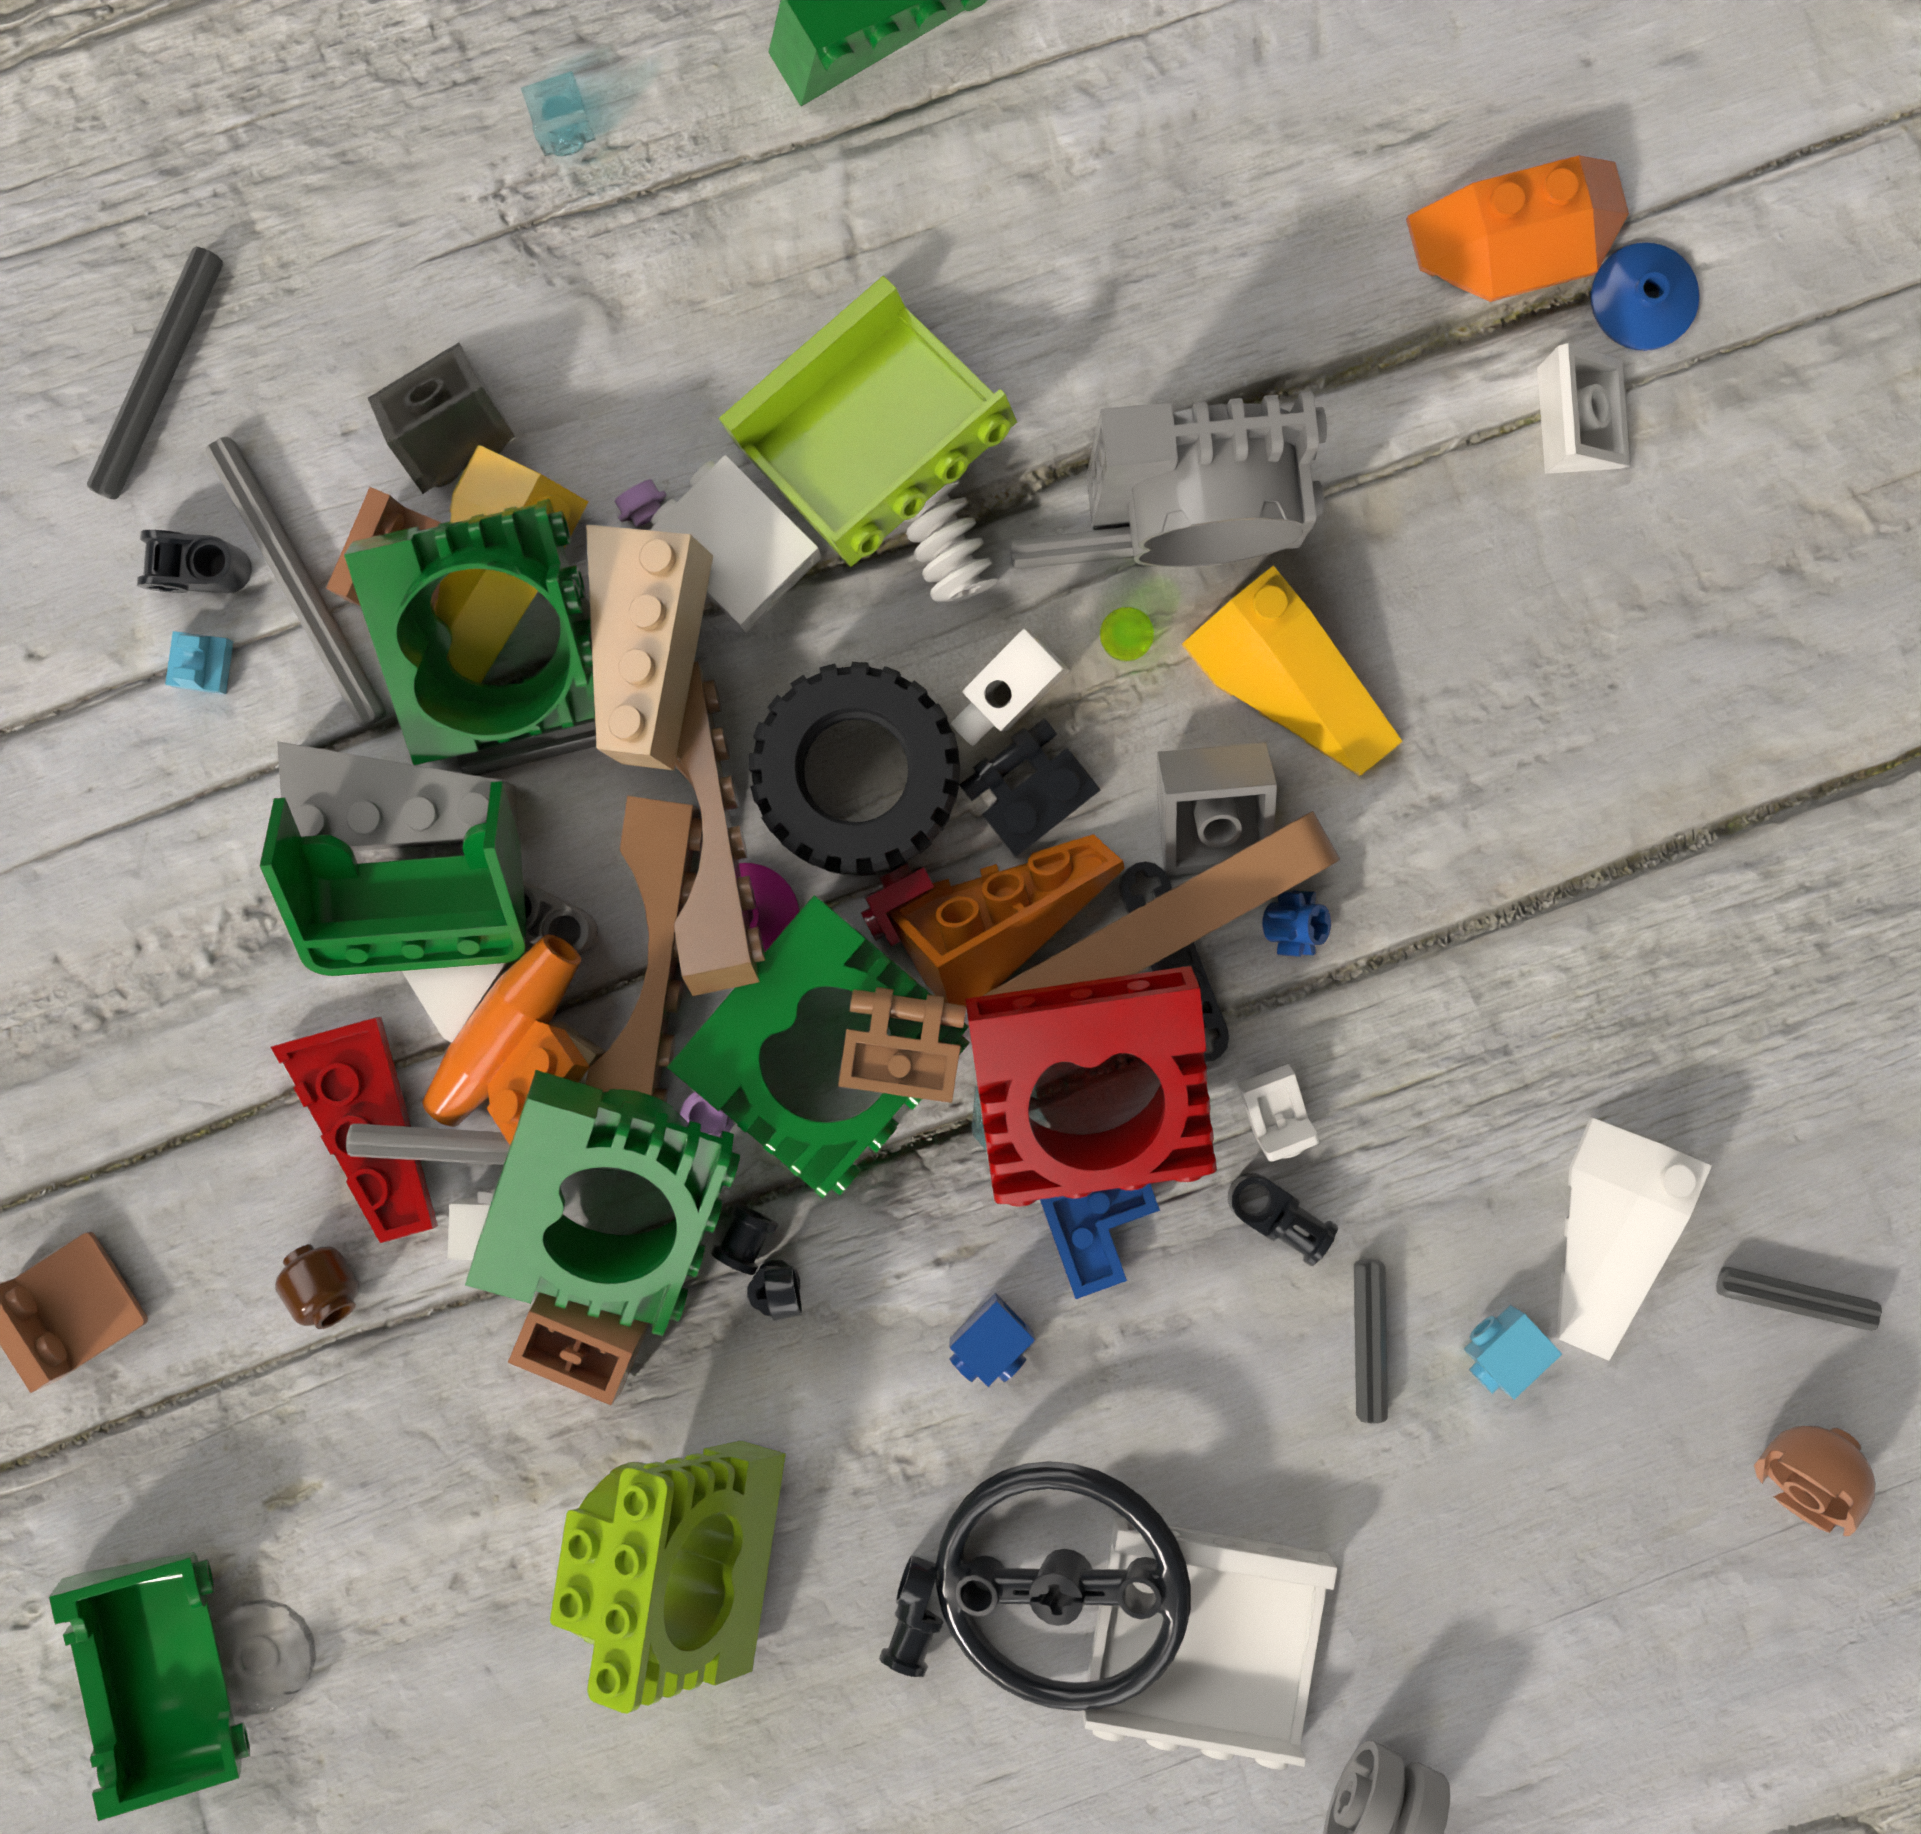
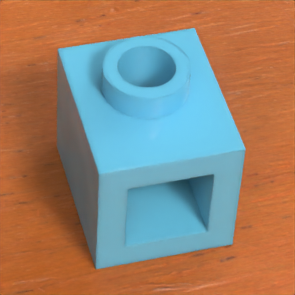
M1512 1305L1497 1318L1490 1316L1479 1323L1470 1334L1472 1342L1464 1348L1465 1352L1476 1362L1469 1368V1371L1491 1394L1500 1388L1514 1400L1562 1355L1527 1315Z

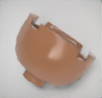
M1795 1426L1785 1430L1768 1445L1754 1464L1756 1476L1762 1484L1769 1476L1784 1491L1773 1496L1781 1505L1800 1519L1828 1533L1833 1530L1835 1525L1845 1527L1843 1536H1851L1868 1514L1875 1499L1876 1483L1869 1462L1860 1452L1861 1445L1849 1433L1838 1428L1828 1430L1819 1426Z

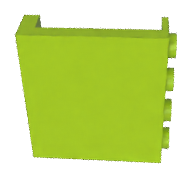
M884 275L718 418L736 446L850 567L862 557L874 553L887 535L903 521L915 517L923 509L926 501L946 484L958 480L972 461L987 448L999 444L1007 436L1010 428L1017 423L1006 394L1001 389L993 393L905 307L897 288Z

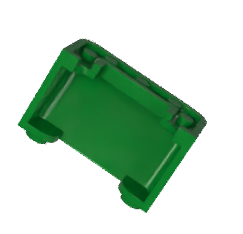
M195 1552L88 1571L65 1577L60 1580L49 1596L55 1625L64 1622L71 1623L64 1632L63 1638L65 1646L71 1644L93 1744L90 1761L92 1768L97 1767V1777L101 1787L92 1792L98 1821L239 1779L242 1765L241 1759L250 1756V1744L245 1723L242 1722L235 1725L207 1600V1594L214 1593L211 1566L208 1559L198 1561Z

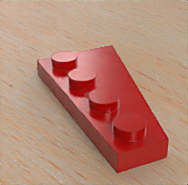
M382 1017L371 1018L271 1046L270 1048L279 1064H284L295 1084L293 1089L303 1107H308L323 1135L320 1137L330 1155H335L347 1177L346 1183L378 1241L384 1243L437 1227L438 1223L420 1160L353 1157L347 1154L346 1138L352 1124L411 1127Z

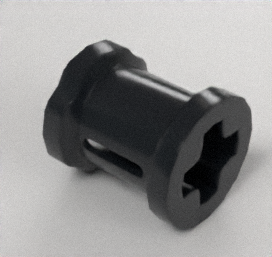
M735 1204L731 1211L735 1216L722 1244L715 1245L711 1255L721 1263L737 1271L754 1275L758 1268L755 1260L769 1233H775L779 1224L754 1209Z

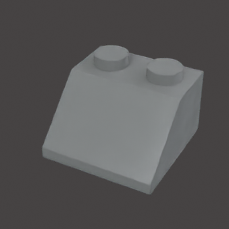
M1266 742L1157 752V799L1163 866L1167 876L1202 873L1275 832L1277 783Z

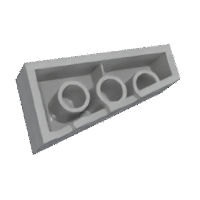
M277 741L281 798H286L301 837L331 835L347 843L353 851L462 844L465 833L471 827L486 823L491 782L502 781ZM503 781L519 835L516 786Z

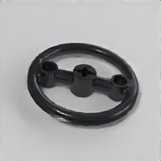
M1052 1461L1027 1463L1003 1470L980 1483L964 1498L948 1521L939 1544L936 1567L938 1568L936 1590L942 1615L952 1637L964 1655L983 1675L1005 1691L1025 1701L1047 1708L1068 1711L1099 1710L1121 1704L1144 1692L1163 1675L1175 1659L1184 1639L1191 1610V1584L1186 1561L1176 1537L1162 1516L1141 1495L1123 1482L1099 1470L1074 1463ZM1051 1489L1070 1491L1088 1496L1109 1506L1124 1517L1141 1534L1153 1552L1155 1559L1149 1557L1137 1558L1129 1564L1127 1569H1092L1085 1556L1075 1550L1064 1548L1054 1550L1047 1555L1040 1569L1005 1568L999 1560L985 1555L976 1557L971 1562L965 1561L963 1552L972 1529L979 1519L994 1505L1011 1496L1027 1491ZM973 1581L984 1583L990 1591L982 1590ZM1133 1583H1143L1149 1586L1154 1593L1142 1592ZM997 1604H1030L1031 1609L1039 1619L1047 1624L1062 1626L1076 1620L1084 1605L1120 1606L1126 1614L1141 1620L1151 1618L1155 1614L1160 1613L1163 1621L1155 1642L1146 1654L1130 1668L1101 1680L1074 1683L1039 1676L1016 1665L987 1640L972 1616H986L994 1610Z

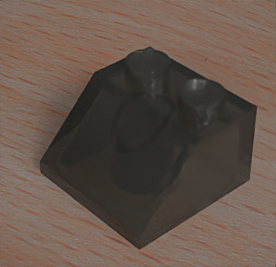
M460 342L368 397L386 444L422 494L434 487H443L453 482L460 472L466 468L477 445L499 454L508 442L516 438L505 415Z

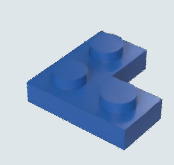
M1150 1183L1138 1190L1115 1188L1094 1191L1086 1197L1076 1199L1064 1196L1040 1199L1075 1299L1127 1281L1109 1229L1160 1211Z

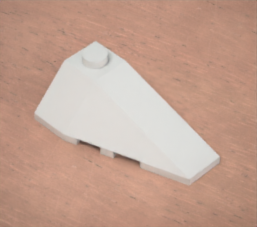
M1590 1117L1569 1166L1568 1186H1571L1569 1218H1565L1564 1236L1567 1237L1565 1270L1561 1273L1556 1338L1610 1361L1689 1221L1712 1165L1658 1142Z

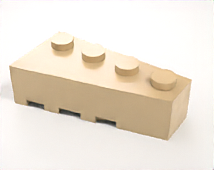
M586 524L597 749L624 765L674 771L713 555L691 534Z

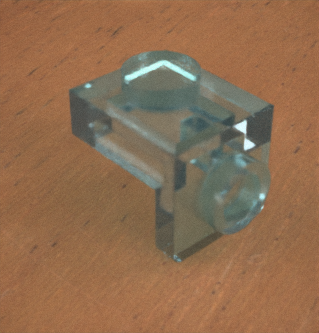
M572 71L521 87L533 123L532 129L535 138L545 157L552 154L556 156H569L582 150L586 143L596 140Z

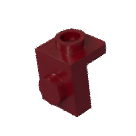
M908 862L879 877L883 887L864 897L869 908L860 912L875 941L886 937L891 947L901 941L886 912L934 887L924 867H919L912 871Z

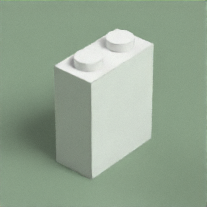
M724 455L716 464L711 460L698 469L690 480L692 488L678 502L675 499H670L656 511L651 519L654 526L650 530L691 534L713 555L707 595L746 633L822 557L819 548Z

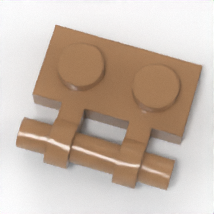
M877 987L876 992L853 989L850 1012L872 1015L869 1032L854 1029L846 1030L838 1086L952 1103L961 1045L938 1042L940 1025L963 1028L966 1006L944 1003V997L928 994L927 1000L893 995L894 989ZM890 1018L923 1022L921 1039L888 1035Z

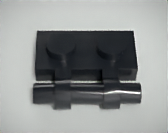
M1045 718L1028 731L1023 727L1011 737L1013 743L990 761L985 757L973 766L975 772L959 784L960 788L972 802L988 789L998 802L984 812L982 816L1015 858L1101 791L1068 747L1051 761L1046 756L1041 747L1057 736V733ZM1027 759L1036 772L1014 790H1011L1003 777Z

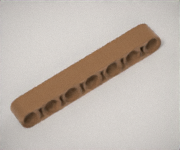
M1314 811L1153 899L1143 907H1139L1017 975L983 996L1137 974L1339 861L1340 857Z

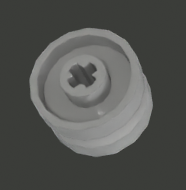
M1365 1741L1355 1750L1337 1782L1327 1810L1323 1834H1444L1450 1807L1449 1782L1444 1774L1419 1762H1411L1404 1767V1761L1398 1752L1375 1741Z

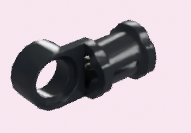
M1246 1173L1237 1177L1231 1183L1228 1191V1203L1231 1211L1244 1223L1271 1241L1280 1239L1303 1255V1262L1309 1266H1314L1324 1257L1334 1242L1338 1231V1226L1332 1221L1323 1223L1299 1207V1199L1260 1174ZM1251 1184L1264 1186L1268 1193L1266 1207L1256 1214L1244 1212L1239 1204L1241 1191ZM1293 1226H1299L1300 1228L1308 1232L1309 1235H1303L1302 1233L1295 1230Z
M770 1260L763 1263L747 1287V1297L751 1306L759 1310L763 1315L771 1316L774 1321L801 1316L800 1277L794 1266L788 1265L784 1260ZM765 1285L766 1291L763 1292L761 1287Z
M913 1555L910 1556L906 1564L896 1596V1604L898 1606L895 1616L898 1618V1623L889 1648L882 1649L879 1660L882 1664L900 1674L910 1677H924L928 1668L924 1660L934 1633L941 1631L944 1622L940 1617L926 1610L938 1568L936 1563Z

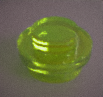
M1133 607L1115 609L1102 622L1099 634L1100 642L1104 651L1113 659L1122 662L1135 661L1143 657L1153 643L1154 629L1152 622L1139 609Z

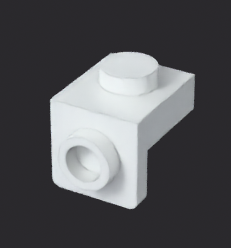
M1289 1064L1238 1083L1253 1134L1269 1161L1297 1156L1305 1149L1320 1143L1317 1131L1308 1118L1295 1073Z

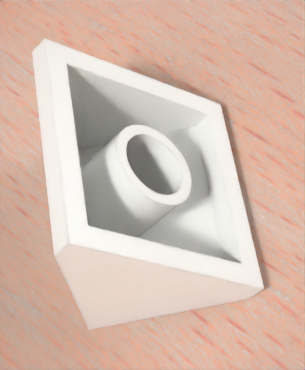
M1569 343L1557 346L1537 367L1545 474L1630 467L1623 361Z

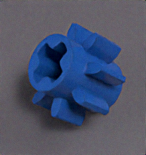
M1297 890L1283 892L1278 895V902H1272L1266 907L1262 919V928L1267 940L1278 943V955L1295 957L1315 955V945H1322L1328 939L1331 930V916L1326 906L1315 904L1316 892Z

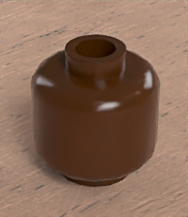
M307 1244L295 1249L284 1258L283 1264L285 1267L276 1278L275 1289L292 1318L302 1326L315 1325L317 1329H325L340 1322L355 1309L356 1303L354 1299L358 1295L360 1284L337 1249L330 1246L314 1249L311 1244Z

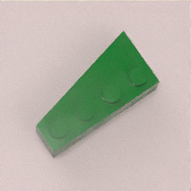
M780 0L768 53L802 107L965 10L972 11L977 9L988 0Z

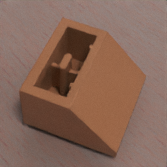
M539 1292L528 1312L508 1363L603 1403L612 1405L623 1390L650 1323L634 1319L631 1327L619 1324L621 1315L601 1310L598 1318L587 1315L588 1306L568 1301L564 1309L554 1306L556 1297Z

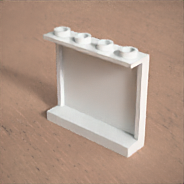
M1114 1516L1106 1569H1127L1132 1561L1141 1557L1155 1559L1153 1552L1141 1534L1125 1518ZM1168 1525L1176 1537L1185 1558L1191 1584V1610L1184 1639L1175 1659L1167 1670L1144 1692L1121 1704L1099 1710L1082 1711L1085 1729L1092 1730L1095 1736L1109 1741H1122L1125 1739V1736L1146 1739L1149 1745L1161 1750L1174 1751L1178 1750L1179 1745L1199 1748L1204 1755L1219 1760H1231L1234 1755L1255 1758L1258 1764L1271 1769H1286L1288 1764L1304 1767L1306 1758L1300 1746L1326 1589L1334 1590L1337 1566L1326 1552ZM1133 1583L1142 1592L1154 1593L1149 1586L1143 1583ZM1099 1606L1086 1682L1114 1676L1130 1668L1141 1659L1155 1642L1162 1626V1615L1157 1613L1151 1618L1141 1620L1132 1618L1120 1606Z

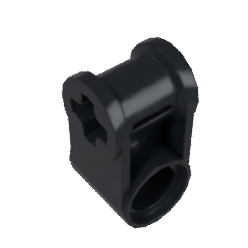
M148 529L141 531L140 540L146 543L144 572L143 575L137 577V586L140 588L170 593L196 591L228 594L241 590L250 580L252 568L247 554L240 548L218 537L183 534L166 530ZM224 553V568L220 573L212 576L210 568L212 561L216 556Z

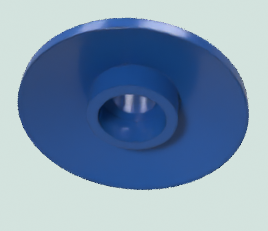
M1656 243L1631 244L1617 250L1608 257L1596 273L1591 288L1592 311L1602 331L1617 344L1641 351L1660 349L1681 337L1694 321L1700 297L1698 281L1688 262L1674 250ZM1644 283L1653 284L1659 291V297H1648L1643 289Z

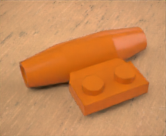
M550 934L544 935L495 982L454 1041L450 1043L422 1100L425 1111L434 1120L446 1126H458L489 1097L490 1104L487 1110L509 1145H511L535 1070L579 1082L588 1071L590 1066L565 1029L549 1024L581 962L579 953L565 940Z

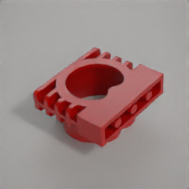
M1191 966L965 998L995 1203L1021 1207L1030 1205L1039 1199L1060 1196L1072 1199L1082 1198L1094 1191L1115 1188L1138 1190L1149 1183L1170 1180L1193 1182L1217 1171L1213 1148L1214 1134L1210 1118L1211 1104L1207 1088L1208 1074L1204 1059L1206 1042L1201 992ZM1128 1053L1146 1062L1161 1082L1154 1097L1140 1113L1126 1123L1104 1132L1084 1135L1062 1133L1040 1125L1032 1120L1028 1113L1030 1096L1037 1080L1048 1067L1059 1062H1072L1084 1068H1093L1101 1065L1112 1055Z

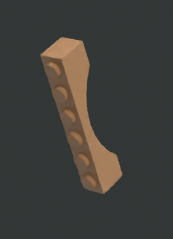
M698 661L693 664L675 766L690 782L697 795L702 817L703 844L699 870L689 898L674 922L681 974L692 996L758 983L760 981L756 962L766 960L759 927L750 928L747 911L756 909V900L750 876L741 877L738 860L747 858L743 831L740 825L732 827L730 810L739 808L732 776H723L721 761L730 759L728 743L724 728H715L713 713L722 711L720 697L715 680L705 681Z
M627 796L620 852L634 874L645 906L649 932L648 965L640 997L627 1025L609 1050L588 1069L586 1085L602 1089V1092L609 1091L610 1089L633 1090L649 1094L667 1102L668 1090L660 1088L662 1067H667L673 1061L675 1035L667 1034L670 1012H679L683 993V981L675 980L679 956L674 922L686 904L697 873L690 872L693 851H702L703 844L702 819L698 818L699 808L694 805Z

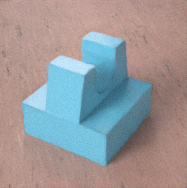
M173 631L165 685L173 688L226 694L234 641L221 637Z

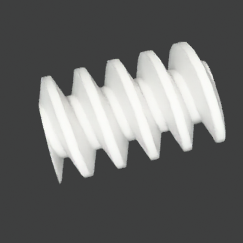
M959 479L941 488L926 501L923 509L915 517L903 521L912 523L907 529L908 539L911 542L920 543L914 552L916 559L919 562H930L923 569L922 575L927 582H938L930 592L931 598L935 602H952L967 599L986 591L999 580L998 578L982 579L980 576L992 564L990 558H973L972 554L984 544L983 539L965 538L964 534L976 524L975 518H957L956 514L968 504L967 498H949L948 494L959 486Z

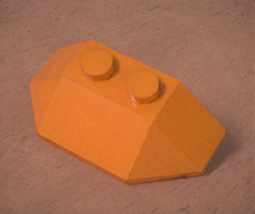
M1578 155L1471 183L1408 215L1406 222L1420 271L1433 277L1436 275L1455 287L1492 302L1595 275L1629 215L1616 163Z

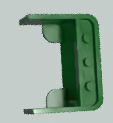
M503 781L491 782L486 823L477 824L465 833L463 841L464 856L357 863L351 847L334 836L316 835L301 837L286 798H274L259 866L299 958L309 970L326 976H342L501 964L518 959L525 950L527 928L521 843Z

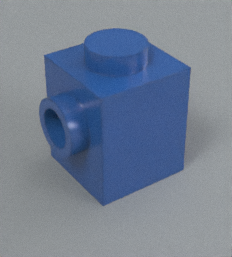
M995 1292L949 1338V1348L954 1352L949 1359L955 1368L970 1382H973L977 1377L987 1387L998 1377L1003 1382H1006L1026 1362L1027 1359L1022 1353L1035 1341L1034 1331Z

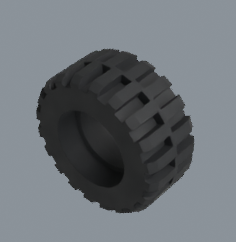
M852 662L850 667L837 668L835 663L819 667L820 673L807 679L805 675H802L791 682L792 689L783 697L777 694L767 707L770 712L763 723L758 722L753 738L756 740L754 752L749 753L748 770L752 773L753 785L750 788L754 803L758 805L762 814L761 818L769 831L790 852L812 866L840 875L854 874L860 876L876 875L877 872L888 869L893 870L905 864L916 855H921L930 847L932 841L940 831L944 830L950 819L952 809L957 801L960 783L959 748L955 733L952 731L948 717L940 704H936L929 697L927 690L915 680L910 682L901 677L900 672L886 666H884L883 670L872 668L868 662ZM854 719L871 721L890 731L903 747L908 763L907 782L899 800L883 815L862 822L843 821L824 812L812 799L805 781L806 757L816 738L830 726Z

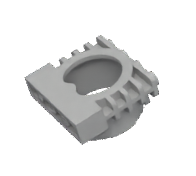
M1313 391L1299 393L1290 412L1280 408L1278 395L1264 396L1261 404L1243 403L1242 398L1229 399L1228 404L1208 406L1207 402L1194 403L1193 408L1173 412L1172 402L1101 409L1086 476L1092 529L1130 526L1134 561L1147 566L1177 568L1219 565L1268 555L1286 548H1299L1309 531L1313 530L1316 516H1321L1324 509L1322 485L1320 481H1312L1310 465L1311 461L1316 459L1319 443H1325L1327 438V421L1324 408L1315 407Z

